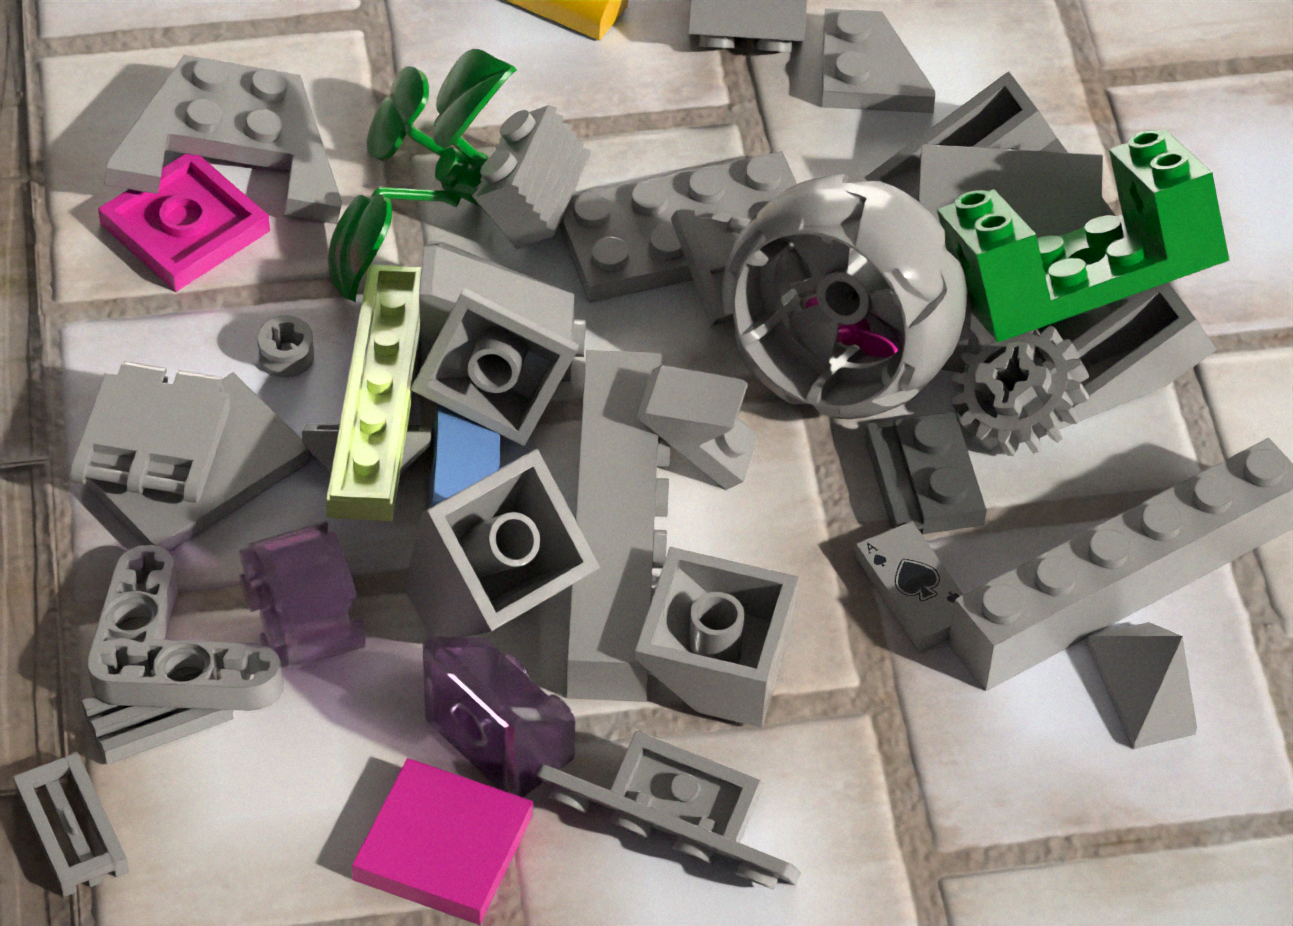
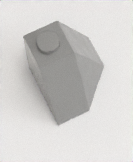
M429 241L428 245L424 246L419 289L421 365L426 360L463 288L578 344L579 347L574 357H584L586 320H574V294L442 241ZM572 361L561 381L571 382Z

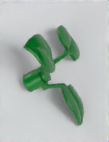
M481 49L466 51L451 68L438 93L436 108L439 115L434 121V139L419 131L413 124L425 108L429 98L427 77L421 70L412 66H407L398 73L391 86L390 95L384 98L372 119L367 137L368 151L372 157L378 160H387L397 152L407 135L412 140L440 156L435 168V178L441 182L444 191L378 187L372 193L371 198L364 195H358L354 198L337 223L330 241L328 253L331 278L339 292L346 299L356 302L359 283L387 235L392 220V204L390 199L445 202L453 207H457L462 198L481 207L472 195L477 191L476 187L481 183L480 178L483 176L480 170L488 156L473 148L462 137V134L500 87L517 71L513 65Z

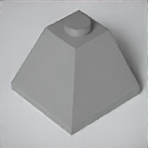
M463 288L410 390L525 446L577 353L579 345Z

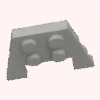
M183 55L107 161L104 185L155 194L159 192L165 151L289 171V181L284 215L337 224L339 220L342 200L301 75Z

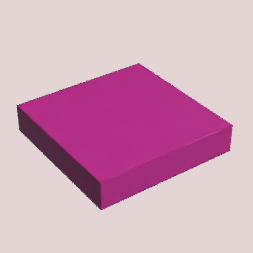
M186 153L162 168L158 194L128 189L98 208L100 225L175 292L270 232L269 215L200 155Z
M407 758L352 864V878L356 882L480 925L533 817V801Z

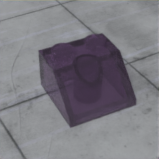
M432 636L422 643L425 720L498 789L525 797L543 783L542 780L536 777L541 763L560 770L575 758L576 720L571 709L560 697L554 694L548 696L530 680L526 668L515 656L509 653L503 655L486 638Z

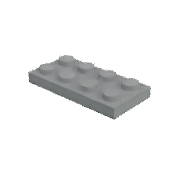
M780 151L573 195L560 221L559 228L587 299L591 303L693 280L671 221L675 211L680 209L695 210L694 216L729 221L731 217L752 220L777 195L797 183L783 152Z

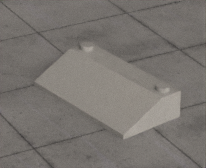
M1008 71L864 178L866 181H881L892 185L918 201L922 144L1067 153L1068 151L1056 137L1037 107ZM1102 198L1101 216H1116ZM1169 282L1038 328L1041 334L1047 327L1053 326L1063 341L1070 339L1080 354L1079 359L1088 371L1089 378L1081 382L1089 395L1088 401L1073 403L1072 405L1080 418L1079 421L1166 387L1217 350L1197 319ZM972 313L970 328L978 338L983 334L994 342V338ZM1043 358L1042 365L1046 366L1051 374H1057L1056 366ZM1063 421L1058 426V429L1060 430L1072 424Z

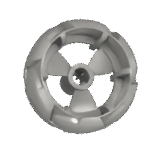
M838 174L810 179L789 187L763 207L748 225L741 230L734 242L725 267L722 283L724 315L733 313L736 346L742 359L755 376L780 398L792 405L811 404L827 417L836 419L865 418L887 412L908 402L938 374L945 362L953 354L965 319L967 305L965 276L960 262L946 250L944 245L945 230L936 218L917 200L904 191L881 181L848 183L847 174ZM791 243H793L796 251L809 266L823 276L817 287V300L819 304L804 310L799 305L801 300L797 291L791 289L788 279L786 251ZM872 311L892 327L905 334V341L903 346L890 357L868 356L862 349L856 347L847 349L836 343L839 323L845 325L855 324Z

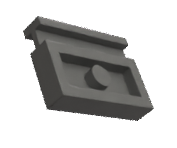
M956 412L894 420V426L878 428L876 423L867 424L865 441L891 529L911 521L917 529H921L922 534L984 526L987 509Z

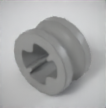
M284 315L271 318L260 327L257 333L259 362L265 371L271 375L284 378L300 375L310 368L314 361L313 331L308 323L301 318ZM291 342V350L281 351V343Z

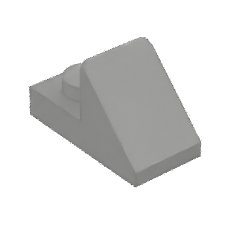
M662 365L653 369L637 418L724 489H730L744 482L758 433L738 418L747 382L739 378Z

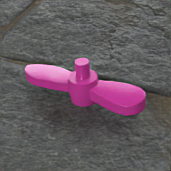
M817 296L810 298L806 302V308L819 304ZM864 318L855 324L845 325L839 323L837 343L841 342L848 346L856 344L865 351L866 355L875 357H890L898 351L890 340L870 331L869 323Z

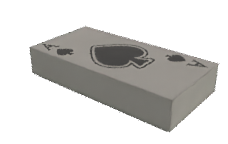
M911 521L857 543L855 559L917 650L920 652L949 640L955 599L964 594L915 524Z

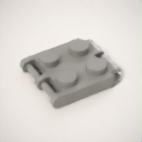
M127 361L122 362L118 375L105 373L72 462L71 482L86 484L89 478L127 485L128 492L139 494L143 493L144 488L184 494V501L199 503L230 412L229 393H224L223 385H220L223 378L178 370L174 383L169 384L168 376H165L167 368Z

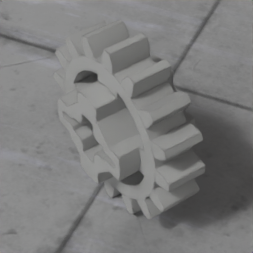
M1053 326L1047 327L1041 334L1038 329L998 343L996 341L992 342L990 338L983 334L979 336V345L983 350L978 355L963 352L960 358L967 366L968 371L967 373L954 374L951 379L960 394L951 398V403L961 416L959 421L971 437L976 435L983 447L989 451L999 442L1007 456H1014L1019 443L1023 442L1027 444L1033 454L1038 453L1040 450L1039 438L1048 435L1057 443L1061 441L1062 435L1058 426L1063 421L1077 424L1080 418L1072 405L1073 403L1087 402L1089 398L1088 393L1081 384V382L1089 378V374L1079 359L1080 354L1070 339L1063 341ZM1043 358L1056 366L1057 374H1051L1049 369L1042 365ZM983 402L990 403L992 408L998 413L997 418L985 412Z

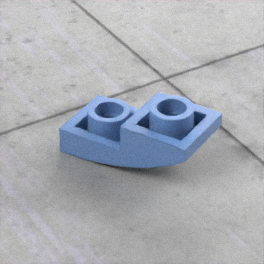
M438 404L433 421L434 459L429 475L430 508L499 470L500 465L499 433Z

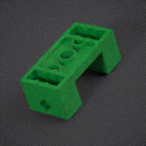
M1166 129L1162 131L1147 130L1131 136L1128 139V143L1109 149L1122 211L1121 215L1096 217L1088 221L1084 228L1061 236L1048 235L1037 238L1035 232L995 189L990 191H970L960 195L955 200V203L938 208L939 221L945 230L946 250L961 264L973 315L998 343L1230 261L1213 172Z

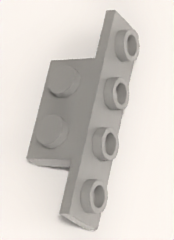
M636 730L611 790L543 763L539 766L536 777L552 787L548 798L583 813H586L590 802L614 812L610 820L611 824L644 838H648L652 827L676 837L673 849L709 864L715 853L739 862L735 874L764 887L774 889L778 878L794 885L797 884L801 872L793 864L740 843L764 785L757 778Z

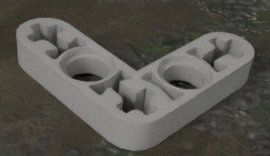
M142 545L132 548L120 556L113 572L88 656V671L91 685L98 699L108 704L125 706L251 711L268 707L280 698L284 691L281 663L275 650L270 647L256 643L164 640L178 593V577L174 558L170 551L161 546ZM148 575L146 582L147 592L139 591L138 583H143ZM131 617H145L150 620L147 625L137 630L127 631L118 628L122 621ZM183 667H196L202 670V673L197 678L190 681L178 682L169 678L173 672ZM152 669H154V674H155V676H153V677H152V673H151V670H152ZM217 672H220L221 679L219 680L217 678ZM255 674L254 678L249 680L250 676Z

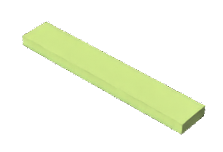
M370 265L368 267L326 499L327 518L393 521L413 391L410 389L416 376L421 344L419 289L422 267Z

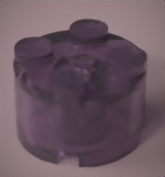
M326 520L248 544V548L239 550L244 572L239 575L246 604L250 612L260 610V618L264 632L259 634L261 645H266L275 650L280 658L281 668L289 671L365 647L366 638L363 619L350 622L347 612L353 609L352 600L358 599L353 579L339 540L334 531L328 532V522Z

